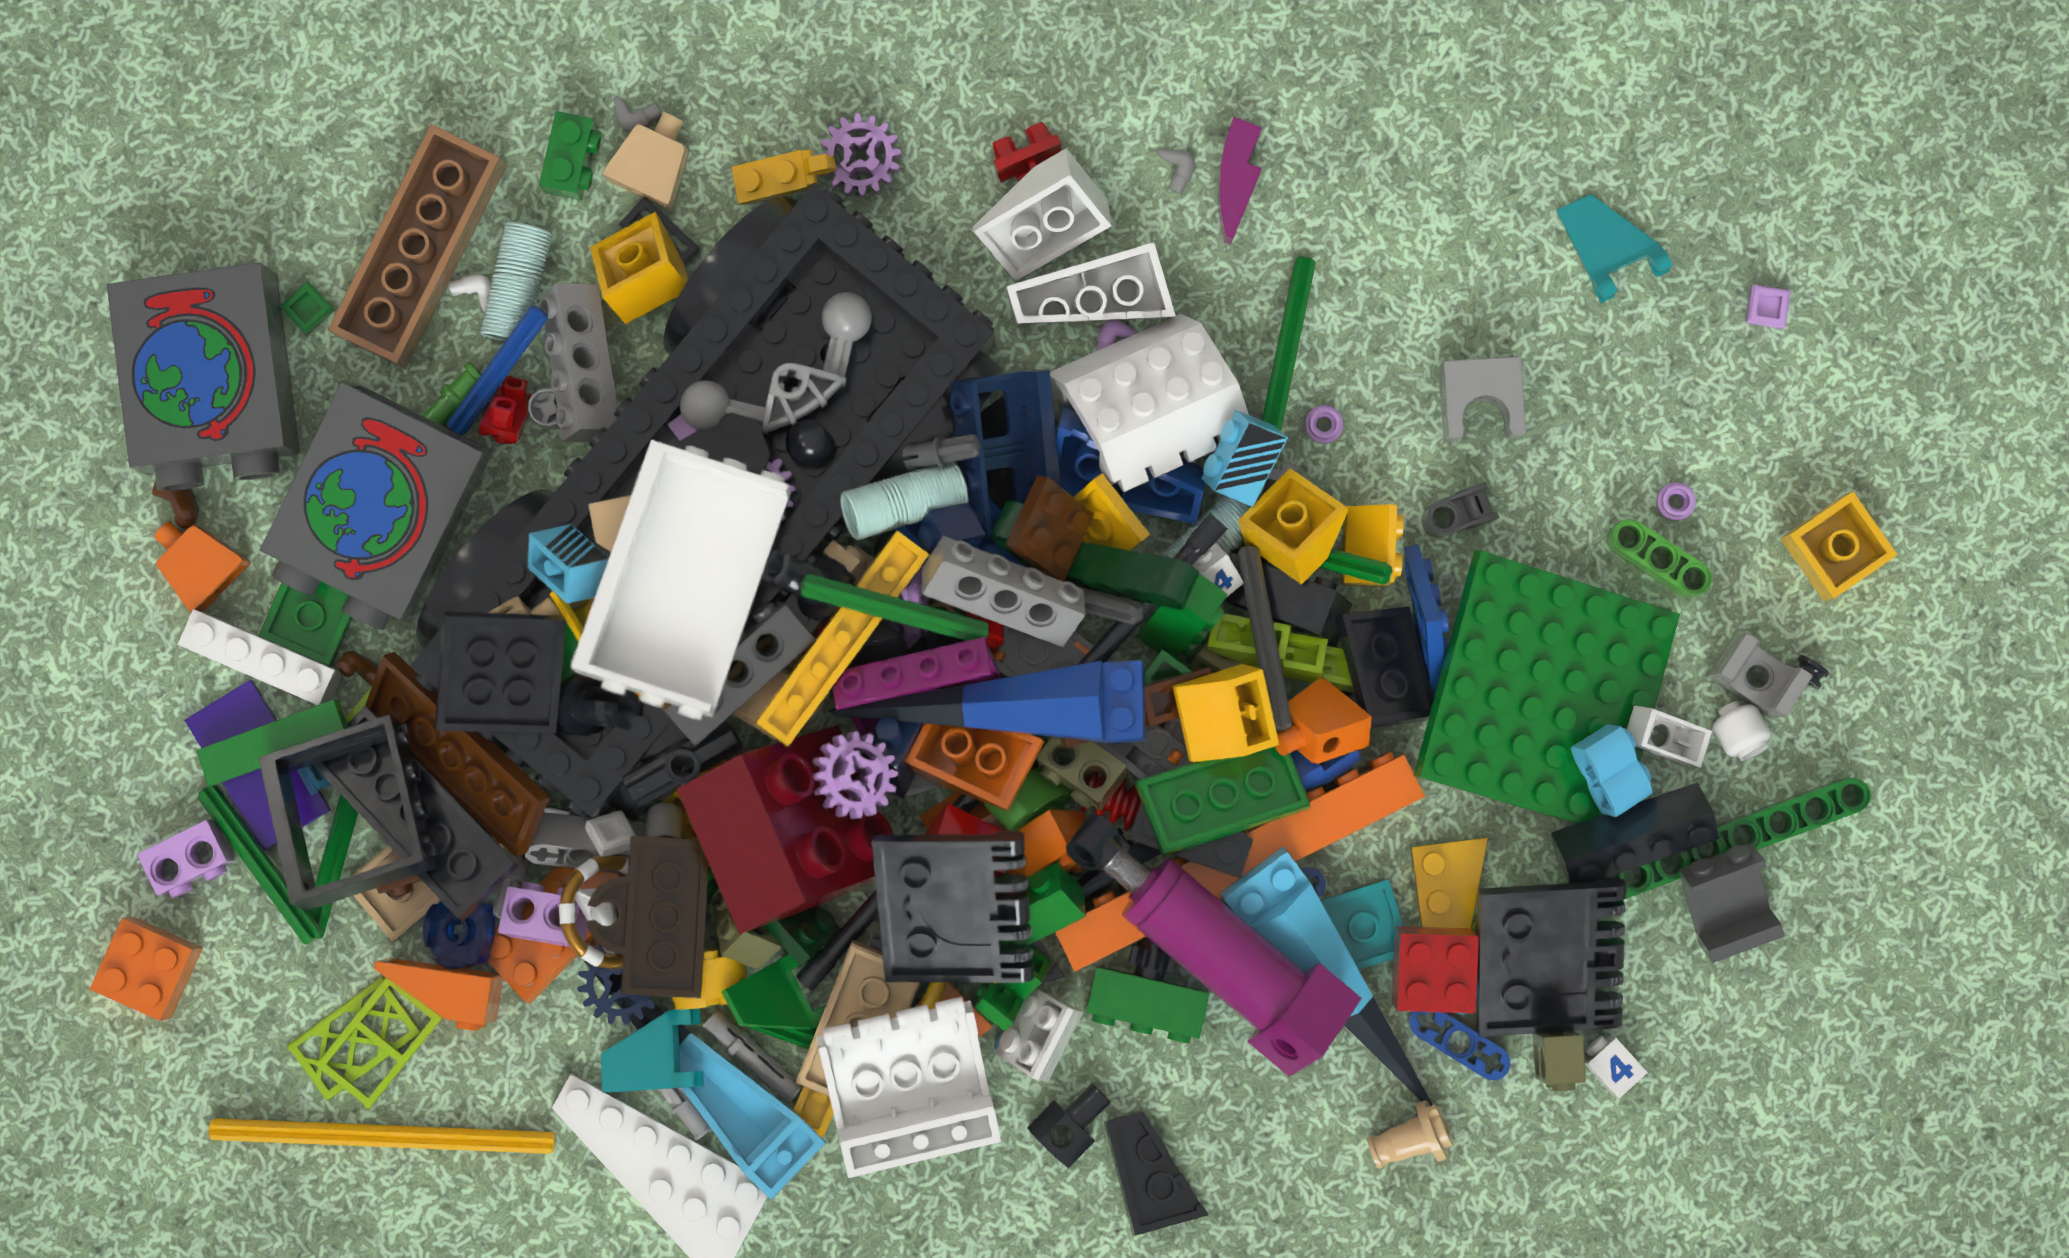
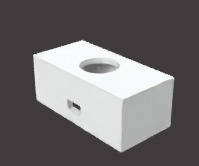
M1640 706L1633 707L1627 730L1635 739L1637 748L1683 765L1699 768L1702 766L1712 733L1711 730L1661 711ZM1662 724L1667 729L1668 737L1662 746L1657 747L1651 740V733H1654L1653 728L1656 725Z

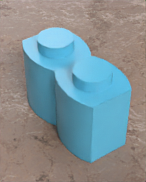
M1611 724L1605 725L1571 747L1579 770L1587 780L1590 794L1601 813L1617 817L1653 794L1650 784L1652 777L1649 770L1643 763L1637 761L1634 750L1636 748L1634 737L1627 729Z

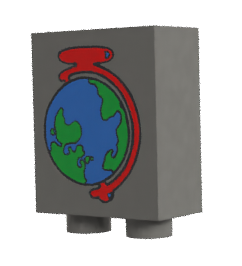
M259 262L106 284L129 468L148 475L155 474L156 486L159 491L184 490L203 486L202 468L232 464L234 480H255L280 475L278 457L300 454L283 315L282 309L279 307L281 300L277 274Z
M341 382L259 550L279 560L272 573V577L295 590L309 595H315L322 581L348 594L342 607L344 613L377 629L384 630L390 616L399 620L412 616L492 456L493 450L465 436H461L451 429L356 382Z

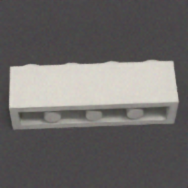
M193 609L177 644L316 705L332 699L342 677L340 671L334 667L318 662L259 637L257 634L195 609Z

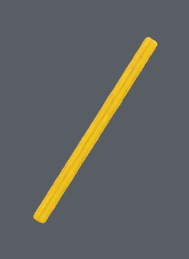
M215 1118L210 1121L209 1138L224 1141L546 1154L554 1152L556 1146L555 1133L545 1131Z

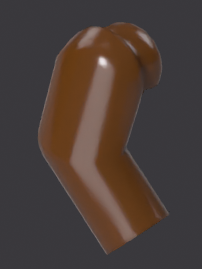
M155 482L152 495L171 502L175 514V524L181 528H189L194 525L199 515V508L194 493L190 489L159 491Z

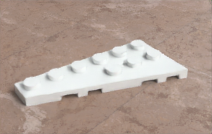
M570 1074L552 1107L557 1115L689 1258H735L767 1196L742 1172L734 1161L609 1093H602V1089L575 1074Z

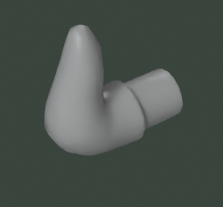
M618 96L614 98L618 123L626 131H632L637 124L647 127L650 125L649 123L661 117V113L655 103L632 113L622 98Z
M1159 148L1157 150L1158 155L1165 161L1177 166L1168 189L1182 195L1187 182H1190L1194 172V157L1186 151Z

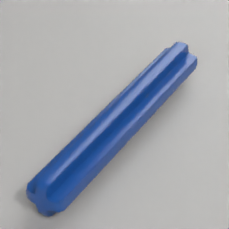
M532 305L527 310L448 421V427L461 436L467 433L547 321L548 314L535 305Z

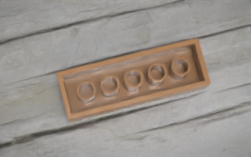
M430 124L328 331L406 370L507 167L502 159Z

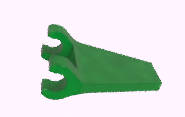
M790 954L721 991L739 1026L813 1030L818 1027L826 1005L814 1011L812 1010L792 973V970L800 965Z

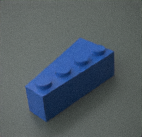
M1064 405L1056 437L1061 488L1074 497L1093 479L1103 473L1099 468L1100 451L1076 411ZM1181 458L1183 466L1156 478L1152 476L1149 467H1146L1145 471L1149 481L1126 492L1121 490L1118 481L1112 486L1131 511L1196 524L1205 482L1201 479L1204 474V468Z

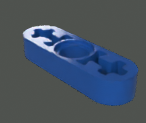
M1410 1012L1408 1025L1412 1033L1488 1080H1499L1508 1073L1510 1057L1503 1048L1485 1037H1479L1477 1032L1447 1013L1433 1012L1432 1020L1438 1025L1444 1027L1445 1020L1451 1022V1025L1444 1030L1440 1043L1434 1041V1038L1439 1034L1430 1028H1426L1421 1032L1419 1030L1420 1022L1416 1020L1419 1013L1426 1015L1428 1012ZM1455 1031H1464L1469 1036L1470 1044L1464 1052L1455 1053L1449 1048V1036ZM1479 1040L1484 1043V1046L1479 1049L1488 1056L1494 1055L1495 1052L1500 1054L1498 1061L1502 1066L1499 1070L1492 1068L1487 1073L1484 1071L1486 1063L1477 1057H1474L1473 1064L1467 1061L1476 1051Z

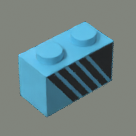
M1235 410L1232 418L1226 421L1222 428L1221 440L1214 454H1211L1205 462L1204 474L1201 479L1213 491L1253 507L1288 437L1276 426Z
M571 524L529 533L527 568L566 603L596 597L609 560L608 555Z

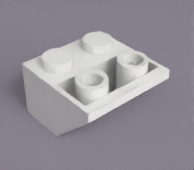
M1036 988L1023 1001L1014 1023L1002 1034L995 1054L1031 1078L1038 1081H1049L1083 1011L1046 991Z

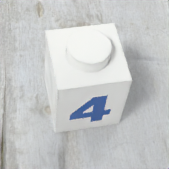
M1216 544L1192 565L1201 575L1228 594L1227 597L1244 583L1227 553Z
M1611 1035L1606 1040L1603 1036L1598 1037L1585 1049V1052L1588 1054L1584 1059L1585 1065L1606 1089L1619 1099L1648 1073L1622 1043Z

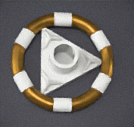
M611 855L590 858L572 872L561 893L559 918L564 937L572 950L581 959L595 967L606 969L622 968L623 955L607 951L603 948L606 952L604 954L582 939L575 924L574 901L576 900L587 921L596 920L604 926L613 924L617 919L615 906L608 902L602 903L597 907L587 906L590 897L596 889L579 888L584 881L604 869H615L628 876L629 859L627 857Z

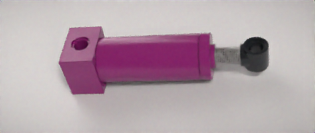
M1088 815L1066 844V852L1079 866L1087 870L1097 869L1108 872L1114 880L1116 879L1120 885L1125 886V889L1127 888L1131 892L1129 895L1130 901L1124 908L1122 916L1256 1029L1247 1042L1287 1076L1295 1074L1322 1058L1362 998L1321 963L1306 972L1172 859H1166L1156 869L1147 870L1136 859L1134 860L1128 852L1121 849L1122 843L1119 842V832L1110 821L1099 815Z

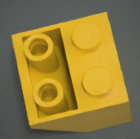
M1393 504L1347 506L1348 512L1343 522L1342 551L1385 562L1392 566L1393 572L1390 576V581L1385 585L1341 574V586H1390L1397 579V576H1401L1402 553H1396V541L1403 536V514H1397V505Z
M1240 664L1173 686L1189 761L1198 762L1242 757L1279 745L1263 669Z

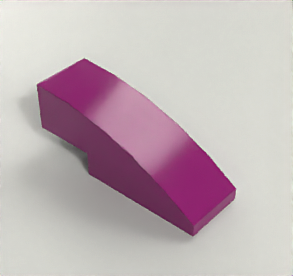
M1233 117L1225 141L1218 182L1219 220L1223 240L1230 245L1262 170L1248 163L1262 128L1237 117Z

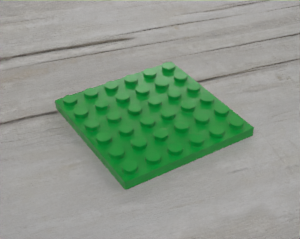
M1474 550L1413 776L1575 824L1604 815L1590 794L1587 780L1575 762L1571 747L1607 724L1627 729L1634 706L1655 709L1680 614L1482 550ZM1636 747L1634 750L1637 761L1641 762L1644 750Z

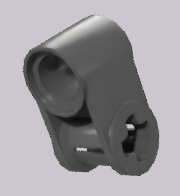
M1483 482L1461 490L1453 496L1439 500L1426 508L1421 519L1425 532L1432 537L1440 538L1498 519V512H1493L1485 492L1488 488L1487 483ZM1435 510H1444L1449 515L1450 523L1448 528L1442 529L1434 524L1432 516Z

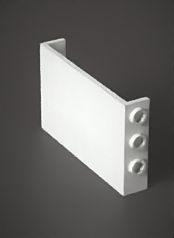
M651 440L571 668L576 673L603 681L601 688L610 692L624 695L627 689L641 694L639 700L644 703L662 708L664 702L679 706L678 713L686 717L701 720L702 715L713 718L791 491L789 485L784 483L785 478L769 471H762L761 475L746 471L747 466L733 459L724 458L723 463L709 459V453L696 447L686 446L684 451Z

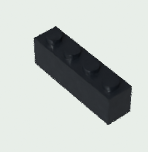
M1698 782L1639 802L1617 817L1604 814L1551 832L1557 861L1568 883L1594 882L1599 878H1607L1719 839L1714 811Z

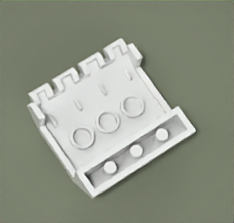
M1183 314L1165 320L1050 372L1051 387L1062 406L1070 404L1073 406L1100 451L1099 468L1111 485L1118 481L1123 492L1149 481L1145 471L1146 467H1149L1152 476L1156 478L1183 466L1179 454L1181 451H1183L1188 462L1215 451L1217 447L1213 437L1217 436L1220 442L1222 428L1226 421L1232 418L1235 410L1249 415L1238 381L1200 322Z
M962 997L935 1003V1009L928 1010L927 1005L896 1012L897 1018L890 1019L889 1014L857 1021L859 1027L851 1028L850 1023L822 1029L824 1035L816 1036L848 1178L1001 1142L995 1109L990 1096L979 1046L978 1030L971 1001L963 1002Z

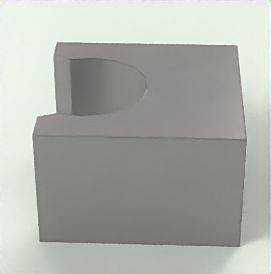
M1521 357L1444 361L1439 366L1444 443L1457 442L1463 437L1465 431L1462 421L1463 412L1469 403L1476 401L1489 402L1498 408L1504 420L1503 433L1506 439L1520 438L1526 434Z
M1749 633L1732 636L1706 677L1747 704L1756 705L1759 711L1767 717H1786L1813 675L1800 667L1793 668L1775 659L1758 646L1759 640ZM1751 666L1757 667L1762 673L1763 680L1758 687L1751 686L1746 679L1747 671Z

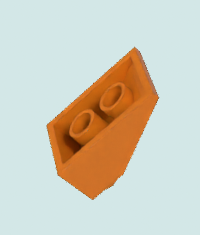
M924 724L905 763L915 774L947 789L1009 811L1044 741L1034 735L1025 733Z
M396 958L375 961L374 969L444 1019L456 1021V1028L477 1031L479 1028H485L486 1024L497 1020L503 978L499 973Z

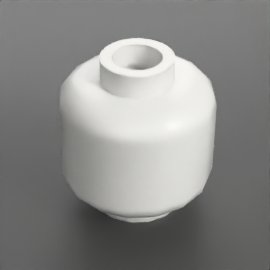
M1735 701L1718 711L1721 717L1713 724V731L1727 756L1739 757L1740 761L1755 757L1768 748L1766 742L1769 740L1771 732L1756 705L1746 704L1741 706L1739 701Z

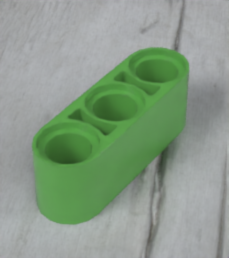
M1626 519L1615 524L1609 530L1607 544L1613 553L1676 594L1685 598H1692L1705 593L1710 588L1712 573L1704 563L1641 522L1634 519ZM1621 528H1628L1634 533L1635 543L1632 548H1626L1620 544L1618 533ZM1654 549H1660L1666 553L1667 564L1664 569L1656 568L1652 564L1650 555ZM1687 569L1695 571L1700 578V583L1696 590L1687 588L1683 582V575Z
M1038 766L1029 771L1009 811L984 803V806L1007 831H1018V829L1046 811L1061 809L1072 799L1070 796L1072 790L1062 783L1054 786L1039 774L1042 768Z

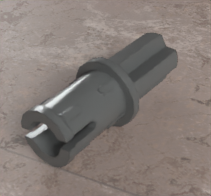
M974 434L947 439L943 436H937L931 442L904 446L902 455L903 457L918 455V458L904 461L908 470L937 464L940 467H947L950 462L975 458L980 455L981 443Z

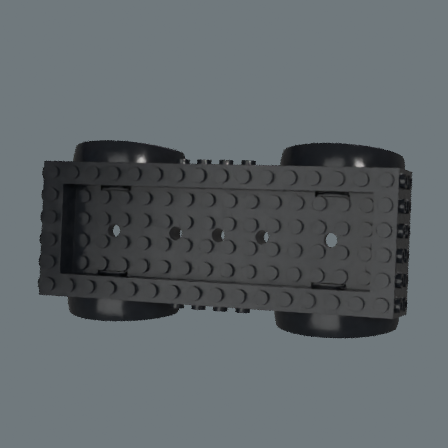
M813 184L799 201L788 196H780L761 204L736 223L717 242L696 268L681 291L666 324L663 344L669 357L658 370L653 367L644 375L639 383L642 389L633 400L627 397L619 405L614 413L617 419L608 430L602 427L589 442V446L592 449L583 460L577 457L564 472V476L567 479L557 491L553 493L547 489H540L527 493L511 502L488 520L466 542L445 568L429 593L418 619L416 635L418 642L424 650L410 665L418 672L415 679L430 692L437 691L444 611L488 613L514 597H519L529 609H532L546 598H551L550 593L553 590L527 568L529 533L571 524L597 546L588 504L632 495L651 440L669 446L679 441L668 426V423L681 415V397L691 384L703 380L712 381L722 386L731 400L766 407L772 377L779 366L786 363H794L823 370L824 362L821 360V351L829 344L830 336L822 324V310L832 296L842 292H851L861 296L868 303L872 314V321L867 333L859 340L853 342L845 376L847 378L846 386H842L826 401L827 404L824 407L819 406L797 420L815 418L821 423L835 441L832 454L827 461L817 466H803L794 461L786 450L785 440L787 432L792 426L791 424L770 431L768 435L763 434L769 441L768 448L771 453L769 462L772 464L776 459L780 458L783 464L779 471L781 473L791 471L793 475L785 481L786 484L796 487V492L791 493L789 497L794 506L793 508H785L784 515L786 520L780 523L770 554L778 549L784 555L790 553L799 560L816 564L824 554L823 551L847 527L841 508V495L844 491L914 471L908 470L904 461L918 458V455L903 457V448L906 445L931 442L937 436H943L945 439L954 437L956 432L954 412L950 405L952 394L950 382L1005 373L989 356L996 347L994 328L992 327L993 322L977 309L973 313L969 312L963 307V298L947 284L942 289L934 283L935 280L932 278L933 273L918 260H915L912 264L908 262L902 253L903 248L889 236L885 235L883 239H880L872 229L874 225L858 211H855L852 215L846 211V207L842 204L843 199L829 187L825 186L821 190ZM790 377L788 383H783L785 390L789 393H792L794 387H799L797 380L793 377ZM993 391L978 394L980 409ZM761 577L744 627L754 620L752 614L767 601L773 603L776 599L783 603L791 593L781 589L770 580L767 582ZM738 660L732 661L727 677L735 667ZM640 701L641 712L639 716L624 715L621 719L627 722V729H620L615 726H601L596 732L588 736L566 734V731L561 727L557 719L556 733L479 732L492 743L496 741L506 745L508 749L505 751V754L522 768L524 766L527 768L531 766L536 770L538 774L535 779L552 793L554 791L557 793L561 791L566 795L568 799L565 804L580 817H600L608 814L614 808L617 811L622 810L624 815L631 820L639 817L655 799L639 807L629 794L622 776L668 751L674 743L688 740L662 708ZM685 754L677 755L673 758L672 764L681 771L691 757Z

